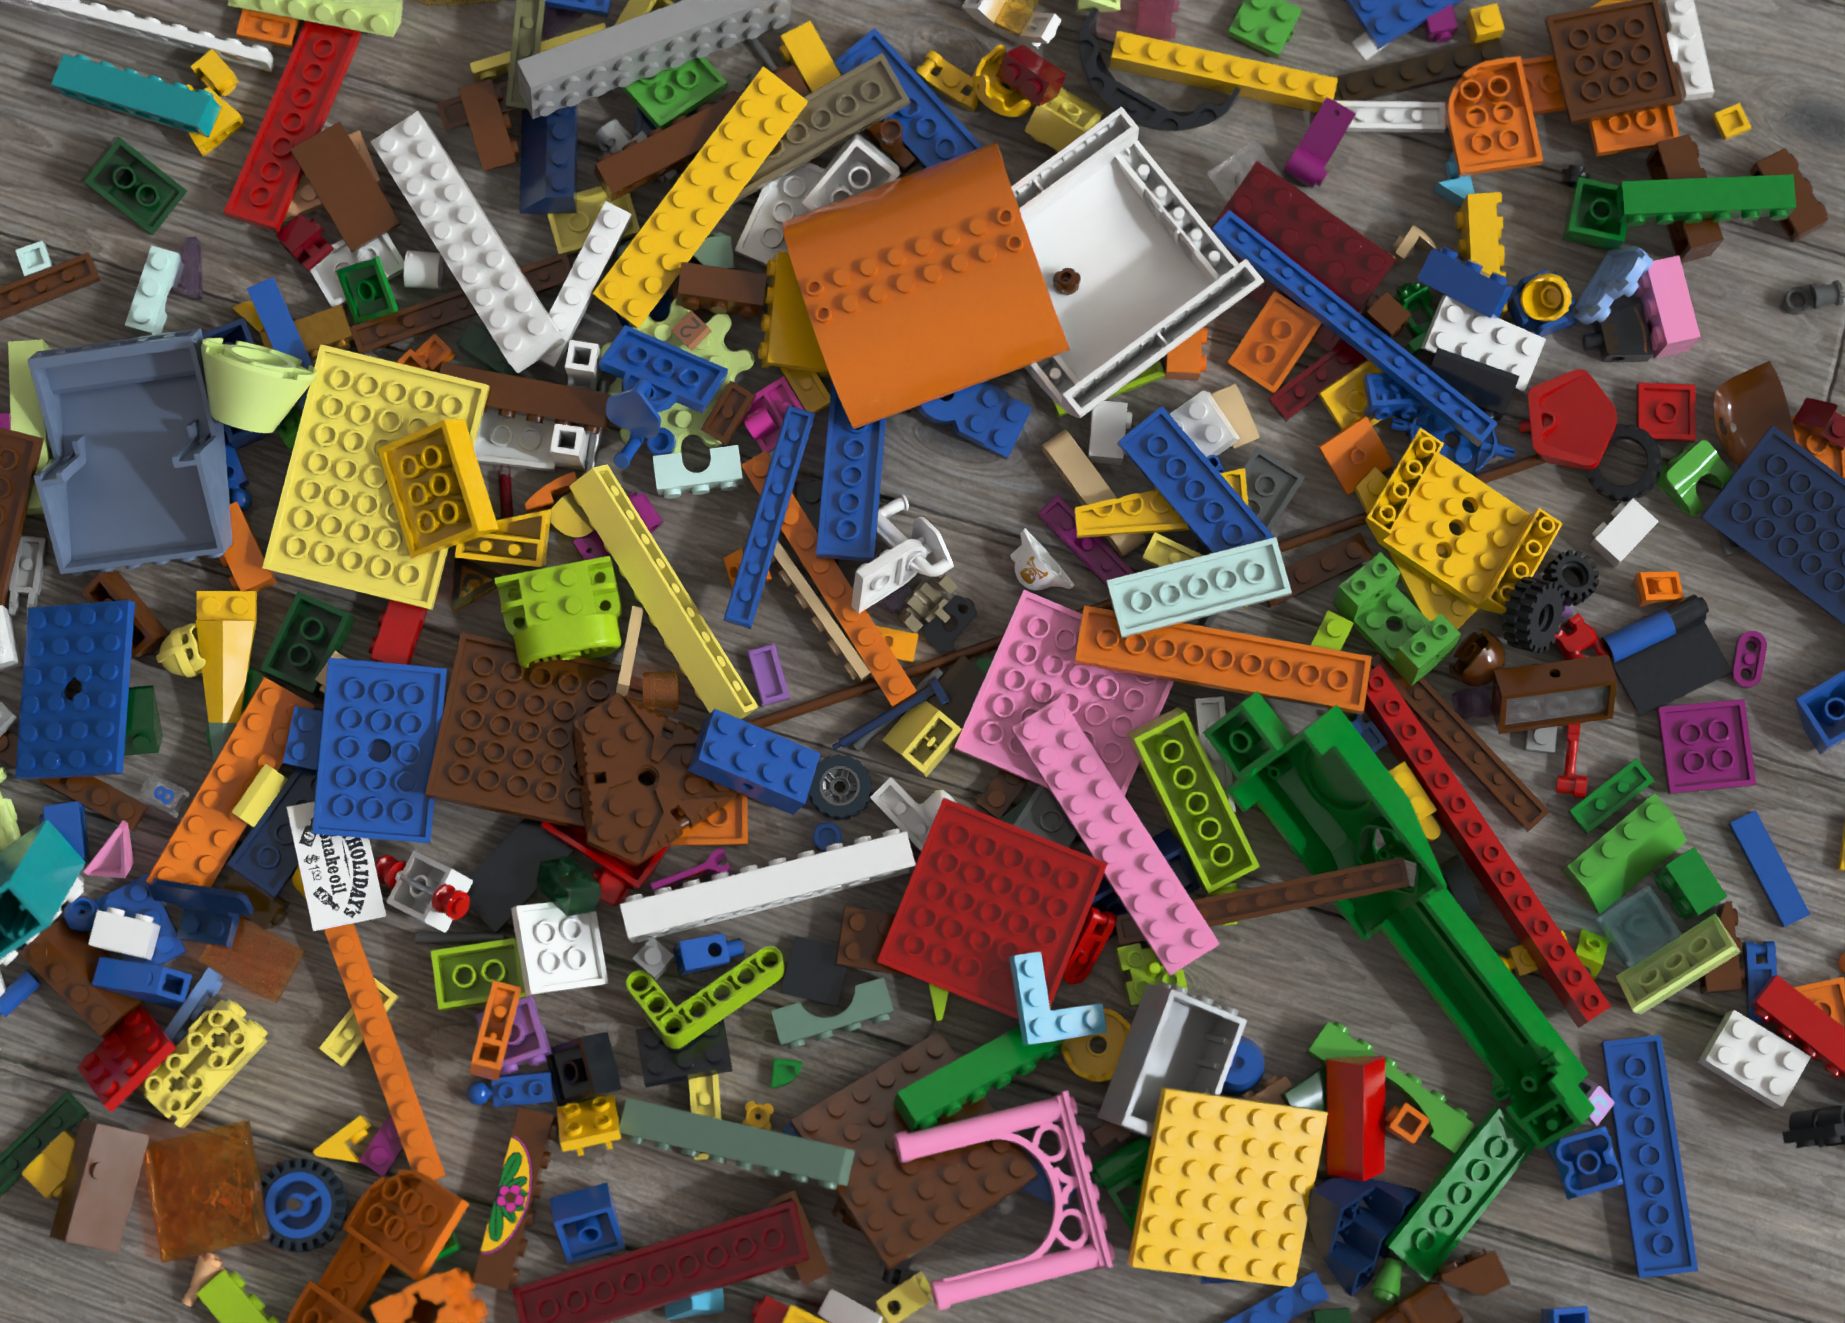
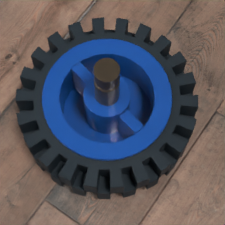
M301 1158L286 1160L280 1165L273 1166L268 1174L265 1173L263 1175L260 1185L257 1184L255 1191H257L256 1196L252 1199V1204H254L252 1214L257 1221L255 1225L263 1233L262 1236L275 1247L292 1252H309L325 1246L324 1244L331 1242L335 1238L336 1233L341 1231L343 1227L341 1225L347 1218V1191L343 1187L340 1177L323 1163Z

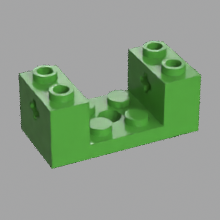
M1380 552L1338 586L1333 606L1347 620L1354 623L1353 626L1412 686L1454 652L1461 633L1441 613L1430 622L1396 587L1401 572ZM1391 620L1397 621L1401 625V630L1397 632L1390 631L1386 623Z

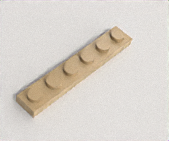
M777 541L771 563L775 561L780 567L781 571L778 572L780 578L787 587L792 584L797 592L794 597L801 608L804 610L808 607L814 617L811 618V621L819 633L825 631L830 638L827 642L828 646L836 657L841 654L846 664L843 667L851 679L858 678L860 683L866 681L871 677V672L779 541Z

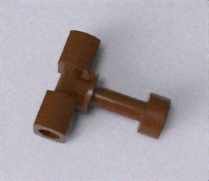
M887 119L883 122L879 121L866 129L865 134L878 148L881 147L884 152L891 154L890 160L899 166V170L903 174L917 163V158L902 145L903 127L898 120Z

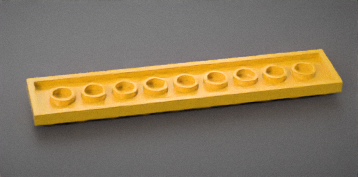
M763 66L592 294L638 329L680 274L681 263L689 262L809 101Z

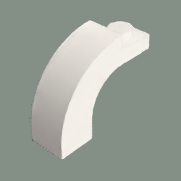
M965 0L961 7L972 18L989 30L1012 42L1036 49L1039 48L1041 43L1048 44L1061 22V19L1056 14L1032 12L1017 6L1009 0Z

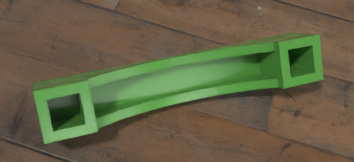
M1329 1021L1326 1022L1306 1050L1307 1054L1323 1065L1326 1064V1058L1377 1056L1372 1052L1373 1046L1361 1038L1357 1041L1347 1035L1349 1030L1337 1021L1333 1024ZM1385 1056V1081L1402 1092L1420 1113L1430 1119L1427 1124L1430 1132L1427 1138L1449 1154H1456L1475 1126L1469 1120L1471 1115L1459 1107L1453 1109L1445 1103L1447 1099L1442 1094L1433 1089L1431 1092H1428L1420 1086L1422 1081L1409 1072L1404 1075L1396 1069L1398 1064Z

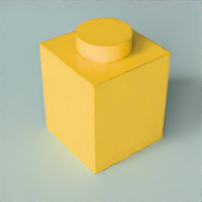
M1497 3L1470 9L1465 20L1471 44L1495 38L1500 40L1505 30Z

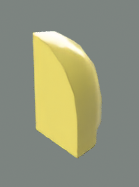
M573 492L561 497L552 507L550 522L564 535L574 538L584 537L594 530L583 508L575 501Z

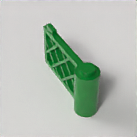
M1143 1135L1138 1136L1093 1164L1094 1171L1090 1173L1098 1188L1105 1187L1132 1233H1134V1220L1138 1211L1150 1144ZM1140 1178L1139 1185L1131 1184ZM1126 1186L1137 1189L1134 1206L1123 1204L1116 1193ZM1125 1208L1132 1209L1131 1217Z

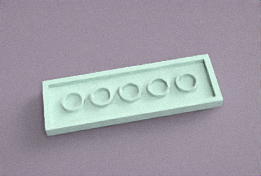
M1276 537L1118 577L1106 582L1121 638L1288 596L1292 593Z

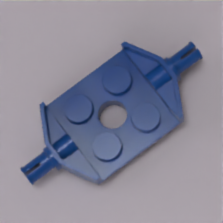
M1427 406L1413 421H1405L1393 417L1390 429L1406 432L1410 443L1419 428H1422L1443 443L1445 435H1455L1459 440V445L1455 448H1450L1444 443L1439 453L1471 474L1476 475L1491 458L1496 456L1511 460L1514 458L1516 448L1500 445L1497 442L1494 429L1482 444L1477 447Z

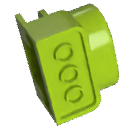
M610 556L494 578L499 590L505 627L515 642L520 666L529 668L530 662L538 663L541 658L544 662H547L550 656L552 660H557L556 655H560L561 660H571L578 657L594 659L609 655L621 647L618 623L622 619L623 610L616 573Z

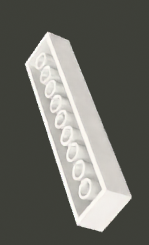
M419 111L372 140L373 147L513 369L520 373L566 343L431 127Z
M892 829L883 832L882 838L872 840L871 836L861 837L854 840V845L843 847V843L833 844L825 847L826 852L815 854L814 850L797 854L798 859L787 862L786 858L774 859L768 862V867L758 869L757 865H751L741 868L740 874L729 876L728 872L719 873L711 876L712 881L700 883V879L683 883V888L672 890L671 887L660 888L654 891V896L646 898L642 894L625 898L626 903L620 904L628 939L634 944L649 940L651 937L658 938L913 873L916 865L907 831L900 833V829Z

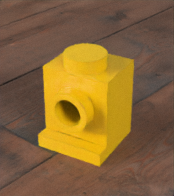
M213 49L190 66L195 76L206 87H209L211 90L215 89L221 96H227L232 93L239 82L234 72Z

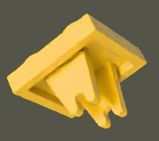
M615 1095L599 1096L592 1100L568 1103L565 1106L557 1107L560 1144L563 1152L576 1149L579 1157L584 1155V1147L605 1143L607 1150L613 1149L612 1141L621 1139Z

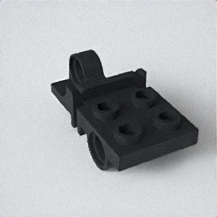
M1845 1105L1793 1112L1789 1117L1790 1131L1782 1132L1784 1144L1796 1142L1797 1148L1819 1145L1820 1148L1845 1144Z

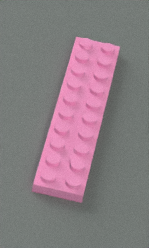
M1061 697L1011 727L1012 732L1092 857L1108 863L1104 872L1105 877L1169 976L1173 975L1219 946L1220 943L1063 699Z

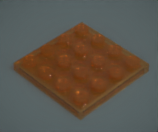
M250 1120L147 1144L144 1162L162 1263L270 1239Z

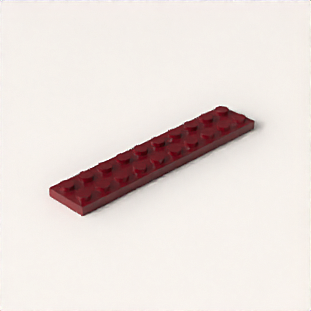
M789 1201L513 1288V1294L520 1323H610L810 1260L796 1203Z

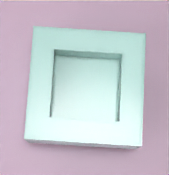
M43 241L15 250L25 277L53 267Z

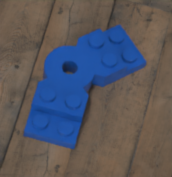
M986 381L950 394L951 398L949 401H943L938 398L916 406L920 414L930 422L936 424L953 422V429L956 435L1004 459H1008L1032 407L1008 396V392Z

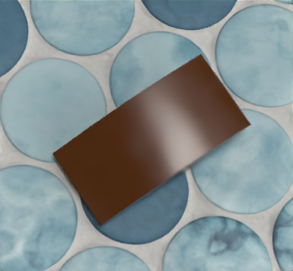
M340 121L290 149L351 253L401 225Z

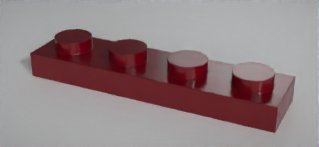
M1342 341L1269 397L1268 401L1283 420L1287 422L1319 397L1317 393L1366 361L1367 358L1347 342Z

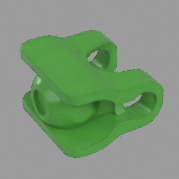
M1702 440L1696 444H1687L1661 468V475L1656 484L1684 514L1695 517L1703 509L1702 501L1696 493V484L1699 478L1706 477L1715 486L1723 488L1733 476V473L1721 460L1713 446L1706 440Z

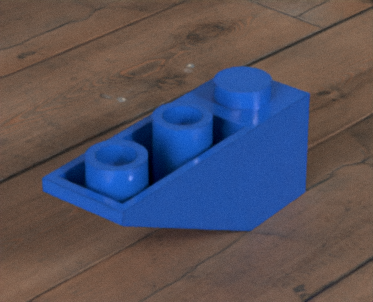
M99 957L91 986L178 1010L185 1002L192 975L163 966Z

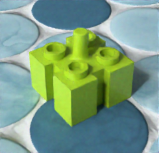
M1140 943L1119 947L1115 950L1120 974L1128 972L1130 982H1126L1123 985L1129 1008L1139 1006L1147 984L1158 986L1160 981L1188 990L1183 969L1169 976L1151 947L1141 949Z

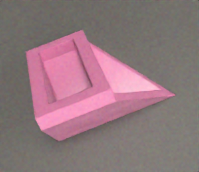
M122 820L84 870V873L88 876L126 878L134 864L129 827L126 821Z

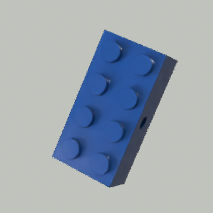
M714 709L703 721L687 771L794 815L806 803L821 753Z

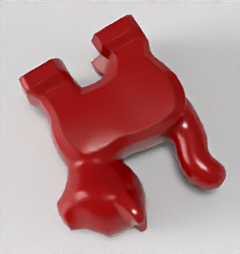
M1579 613L1563 625L1566 629H1571L1570 634H1566L1561 629L1559 635L1555 634L1554 636L1556 639L1555 643L1560 653L1565 657V660L1586 658L1580 652L1590 646L1594 648L1598 656L1609 655V652L1604 649L1601 640L1596 635L1595 630L1584 622Z

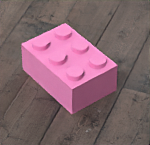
M1680 256L1655 260L1651 267L1637 280L1638 288L1634 294L1640 298V302L1643 304L1655 358L1688 352L1701 336Z

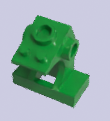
M1409 282L1396 289L1397 294L1392 296L1409 313L1420 307L1428 320L1418 327L1410 316L1405 325L1414 338L1407 343L1405 350L1413 356L1424 351L1421 346L1435 315L1429 303L1433 300L1428 290L1429 288L1426 285H1420L1419 282L1415 284Z

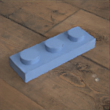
M208 967L164 1031L175 1046L189 1033L186 1030L192 1021L195 1022L204 1013L206 1008L203 1005L210 996L213 998L223 985L220 982L223 975Z

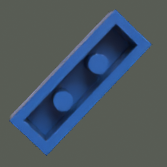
M1443 246L1442 249H1431L1417 280L1489 318H1499L1514 288L1506 284L1508 279L1495 272L1489 275L1481 271L1483 266L1473 260L1467 259L1464 262L1458 259V253L1448 247Z

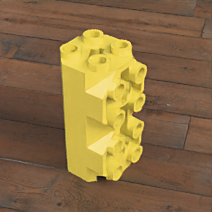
M221 999L211 1011H205L189 1028V1033L176 1046L177 1048L138 1086L140 1091L145 1092L143 1095L168 1119L171 1116L177 1119L175 1124L180 1128H185L267 1043L264 1037L268 1032L256 1021L245 1019L244 1016L247 1012L235 1001L233 1002L230 999L224 1001Z

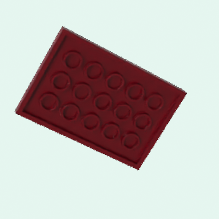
M1259 161L1255 162L1210 228L1212 230L1230 210L1358 313L1397 260L1392 254ZM1226 247V249L1230 252V254L1235 258V260L1238 263H1241L1243 261L1239 256H1237L1234 252H1232L1229 248ZM1257 272L1264 280V283L1250 292L1249 296L1265 306L1273 292L1276 291L1301 307ZM1323 323L1312 338L1314 342L1328 352L1341 339Z

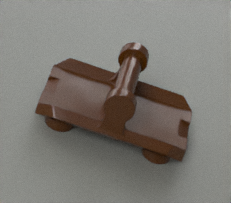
M1426 1282L1374 1317L1370 1323H1463L1464 1320L1442 1285L1438 1282Z

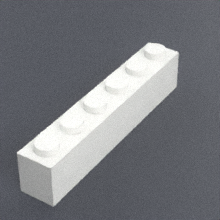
M605 201L549 312V316L566 343L538 360V362L554 370L557 369L569 345V341L572 339L594 296L592 293L600 284L618 248L617 246H619L632 220L631 213Z

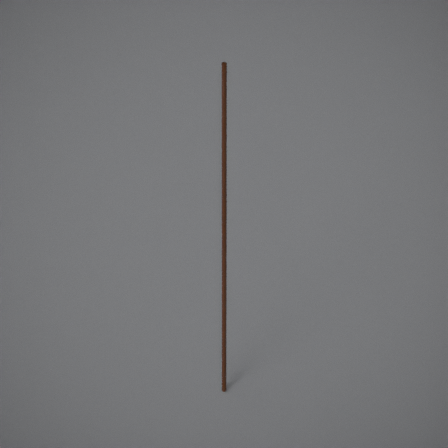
M1538 454L1473 476L1483 483H1488L1547 462ZM1364 512L1278 541L1280 552L1367 524L1365 520L1367 513ZM1111 598L1089 605L1091 607L1113 610ZM1083 608L1075 611L1082 614ZM1004 635L909 666L903 670L910 679L931 672L936 667L942 668L954 664L962 655L969 659L998 649ZM871 679L747 722L763 729L880 688L876 681Z

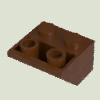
M1477 1248L1464 1254L1465 1260L1460 1263L1458 1260H1452L1437 1267L1439 1273L1432 1276L1435 1282L1473 1296H1485L1511 1284L1495 1250L1486 1251L1485 1248Z

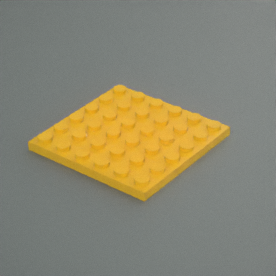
M1161 1087L1128 1265L1137 1268L1292 1287L1296 1282L1308 1219L1307 1210L1310 1202L1308 1196L1314 1188L1328 1112Z

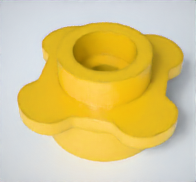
M749 1101L745 1105L747 1113L746 1119L743 1120L742 1124L770 1130L772 1127L770 1116L774 1112L773 1106L769 1103L759 1105L754 1101ZM756 1114L761 1115L759 1120L755 1118Z

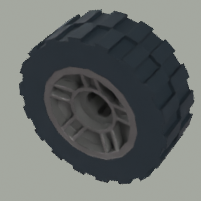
M835 754L833 757L828 756L817 764L809 790L811 803L826 818L830 817L839 821V819L848 820L850 817H856L867 807L872 793L871 777L867 768L858 759H853L852 756H841V754ZM839 781L846 786L845 790L841 793L834 789Z

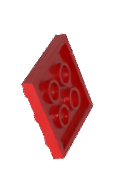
M140 1004L125 1017L124 1021L114 1031L105 1036L103 1042L92 1053L87 1054L83 1058L77 1069L103 1106L110 1112H113L177 1047L150 1012Z

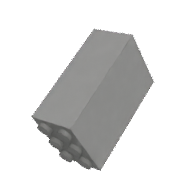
M1160 981L1158 986L1147 984L1097 1118L1152 1139L1161 1087L1220 1095L1247 1020L1237 1016L1238 1010L1225 1005L1214 1004L1213 1000L1198 994L1196 996L1188 993L1189 990L1174 984L1169 985Z

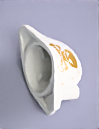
M1025 528L1020 534L1022 545L1010 554V557L1015 562V574L1019 582L1031 590H1043L1056 586L1066 589L1074 587L1075 584L1060 565Z

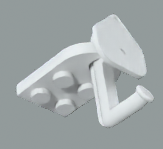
M901 495L900 498L879 508L877 535L891 550L886 549L878 558L870 563L862 564L857 569L851 607L858 614L904 586L917 573L936 577L954 567L940 532L927 519L918 517L914 520L911 539H908L887 519L901 510L908 511L909 503L905 495Z

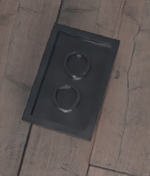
M724 1019L679 1049H672L666 1046L652 1027L636 1030L646 1088L733 1071ZM672 1028L668 1033L675 1034L680 1031V1028Z

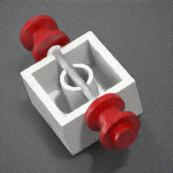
M413 851L407 864L403 861H397L390 855H383L375 862L379 883L386 884L387 887L393 889L386 903L446 933L452 920L463 917L468 911L470 898L467 892L473 880L416 851Z

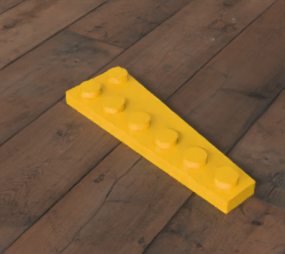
M1245 468L1220 473L1248 505ZM1156 489L1144 493L1126 495L1118 499L1113 498L1083 505L1074 509L1077 538L1190 530Z

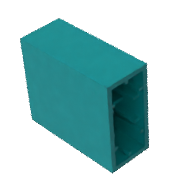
M48 819L0 851V960L51 925L86 863Z

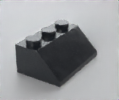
M1437 348L1428 364V368L1494 421H1500L1504 416L1520 377L1441 348Z

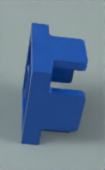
M1547 270L1520 279L1518 284L1513 286L1514 288L1507 300L1508 309L1515 326L1541 337L1569 328L1577 323L1572 310L1576 304L1573 294L1569 311L1556 321L1535 320L1523 311L1520 302L1523 288L1538 274L1548 273Z

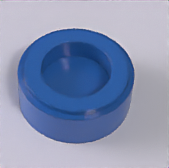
M660 427L656 437L646 439V445L648 450L655 456L671 454L676 447V438L671 431Z
M825 822L818 825L814 830L813 841L820 851L826 852L825 847L842 842V833L837 825Z

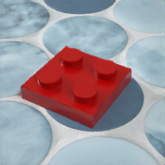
M1638 383L1636 385V426L1646 430L1655 441L1693 443L1696 440L1695 384Z

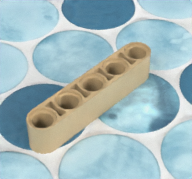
M1062 430L1041 445L1048 460L1082 506L1113 498L1118 499L1067 430ZM1143 534L1105 536L1113 549L1122 558L1146 542Z

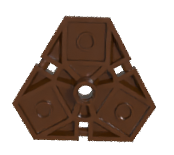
M616 693L573 723L578 777L583 779L584 786H581L580 794L587 845L637 867L682 836L684 828L687 826L690 829L694 828L735 800L737 791L687 771L700 730L698 731L694 727L687 726L680 721L678 724L668 720L669 716ZM662 730L673 734L671 740L660 736ZM604 777V783L595 784V778ZM646 777L651 780L653 785H642L638 778ZM675 810H677V812L681 816L677 820L671 814Z

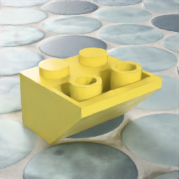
M925 700L907 710L882 741L927 778L956 744L962 729Z

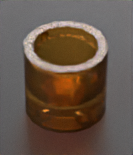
M672 669L671 672H644L643 705L650 709H672L673 712L679 709V671Z

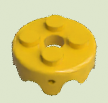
M998 45L984 56L975 68L973 74L974 90L982 103L993 112L1007 117L1023 116L1030 112L1036 104L1012 87L1011 90L1004 88L1001 84L1003 81L996 77V73L1006 53L1005 46Z
M1103 1008L1107 1033L1064 1039L1065 1041L1061 1047L1063 1058L1067 1066L1082 1079L1092 1082H1104L1111 1080L1131 1025L1120 1014L1111 1009ZM1094 1037L1103 1038L1106 1042L1105 1051L1099 1054L1094 1053L1089 1046L1090 1040Z

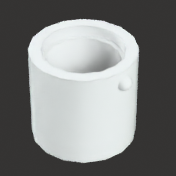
M408 250L404 262V286L408 288L440 290L443 280V257L437 252Z

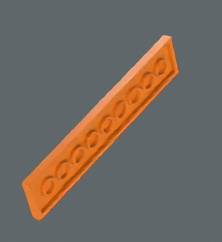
M1084 605L1074 664L1253 695L1258 691L1265 698L1327 709L1338 705L1343 712L1362 715L1372 656L1187 623H1179L1121 638L1113 610Z

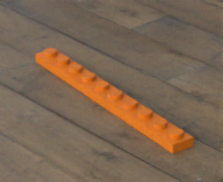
M766 450L741 465V468L759 496H761L771 463V458ZM792 493L781 531L893 708L916 694L917 690L866 609L858 614L851 607L853 589L835 560L816 558L818 533Z
M355 924L324 929L411 1170L421 1172L434 1180L445 1177L446 1173Z

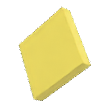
M265 764L232 813L252 827H255L288 779Z

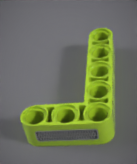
M766 946L677 1007L674 1006L652 976L646 971L636 970L632 972L626 980V986L632 1003L664 1044L669 1048L679 1049L779 981L785 973V967L780 950L773 946ZM768 962L777 963L775 966L772 967L764 966ZM745 978L753 979L747 984L740 983ZM639 986H647L643 991H635ZM720 995H729L725 1000L716 999ZM655 1007H664L660 1012H651ZM697 1011L705 1012L700 1017L692 1016ZM672 1028H680V1031L675 1034L668 1033Z

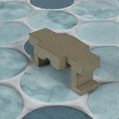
M944 574L932 577L928 583L922 580L904 601L908 605L899 614L897 619L914 633H917L923 626L919 621L921 617L930 623L937 616L943 623H946L950 616L942 608L948 601L941 595L944 591L951 595L958 586Z

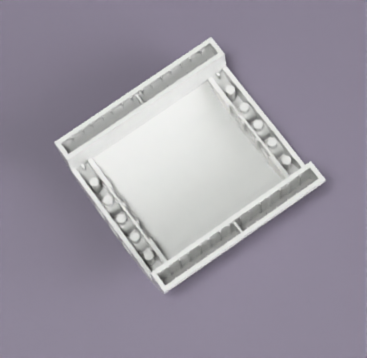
M1122 106L1012 186L1052 303L1070 348L1067 352L1024 368L1054 402L1076 418L1083 417L1264 283L1262 277L1247 259L1241 263L1235 260L1138 141L1139 127ZM1064 268L1074 269L1075 273H1079L1081 277L1078 290L1071 295H1063L1054 288L1053 277L1056 272Z

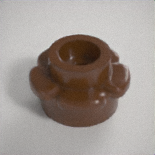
M1064 268L1056 272L1053 277L1054 288L1063 295L1074 294L1081 282L1080 274L1075 273V270L1072 268Z

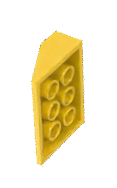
M444 419L377 449L411 559L477 539L499 529L465 419Z

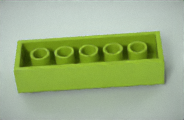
M1177 707L1127 733L1126 735L1178 842L1185 851L1200 888L1209 894L1259 868L1260 865L1187 713Z

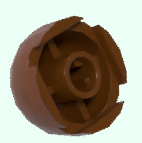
M1481 628L1483 633L1478 635L1476 632H1473L1461 643L1453 657L1458 658L1455 666L1449 665V673L1468 686L1479 687L1487 685L1493 681L1494 670L1504 669L1503 666L1506 659L1504 646L1494 634L1485 628Z

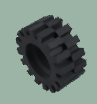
M1568 550L1566 553L1564 551L1561 552L1543 571L1545 574L1542 576V580L1555 582L1562 588L1561 594L1565 596V606H1570L1572 603L1573 606H1577L1581 602L1583 603L1597 589L1595 587L1599 585L1600 580L1596 579L1599 576V571H1593L1596 567L1595 562L1589 564L1587 561L1590 557L1586 555L1584 558H1581L1582 552L1577 551L1574 555L1573 550ZM1568 569L1574 572L1579 578L1580 585L1572 587L1567 584L1562 576L1563 570Z

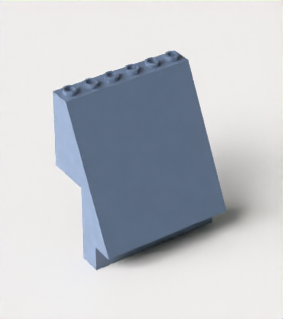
M201 328L37 351L27 359L54 457L34 475L60 574L71 573L72 576H80L88 573L90 570L97 569L98 572L104 573L120 566H125L126 569H134L142 566L143 563L151 562L157 566L166 564L173 559L188 562L196 559L197 556L207 555L208 558H217L223 556L225 551L233 544L224 425L210 414L201 353L203 340Z

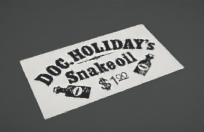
M315 802L287 807L313 931L386 917L369 838L312 834Z

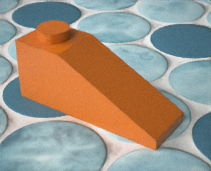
M493 980L469 1074L496 1081L499 1080L522 987Z

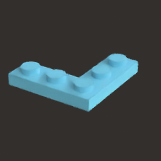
M1041 952L1009 957L1023 1045L1107 1033L1102 1003L1050 1011Z

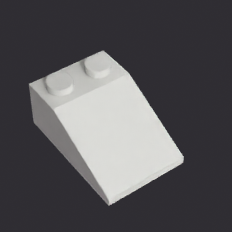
M859 133L855 134L836 153L806 194L802 203L812 211L888 183L899 176V166Z

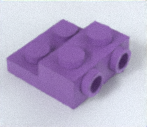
M533 996L519 999L501 1069L502 1075L519 1071L518 1065L529 1062L530 1066L542 1064L547 1061L546 1056L552 1054L545 1027L541 1024ZM485 1011L475 1014L479 1029Z

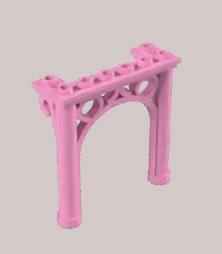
M1068 1090L1058 1093L1050 1099L912 1133L903 1131L893 1135L895 1150L900 1163L984 1141H1009L1027 1150L1038 1161L1051 1187L1053 1197L1052 1221L1041 1245L1029 1256L1014 1262L947 1279L930 1281L931 1295L937 1311L948 1309L950 1305L1076 1272L1092 1268L1099 1270L1113 1267L1112 1260L1115 1259L1113 1246L1110 1242L1107 1243L1104 1233L1107 1230V1222L1104 1214L1099 1213L1097 1201H1100L1097 1185L1091 1182L1089 1172H1092V1164L1089 1155H1084L1082 1143L1085 1142L1084 1132L1081 1125L1077 1126L1074 1114L1077 1113V1105L1074 1097L1069 1096ZM1038 1126L1031 1142L1012 1133ZM1044 1131H1052L1058 1138L1059 1151L1055 1156H1048L1038 1148L1041 1134ZM1067 1154L1072 1177L1063 1174L1058 1166L1053 1168L1050 1162H1057ZM1060 1183L1066 1184V1185L1061 1189ZM1075 1188L1081 1211L1076 1209H1065L1063 1211V1205L1068 1204L1069 1193ZM1072 1215L1079 1221L1081 1235L1076 1241L1067 1240L1059 1230L1065 1216ZM1055 1239L1061 1245L1069 1248L1068 1250L1042 1256ZM1088 1239V1240H1089V1241H1088L1089 1244L1083 1245V1244L1086 1242V1240Z

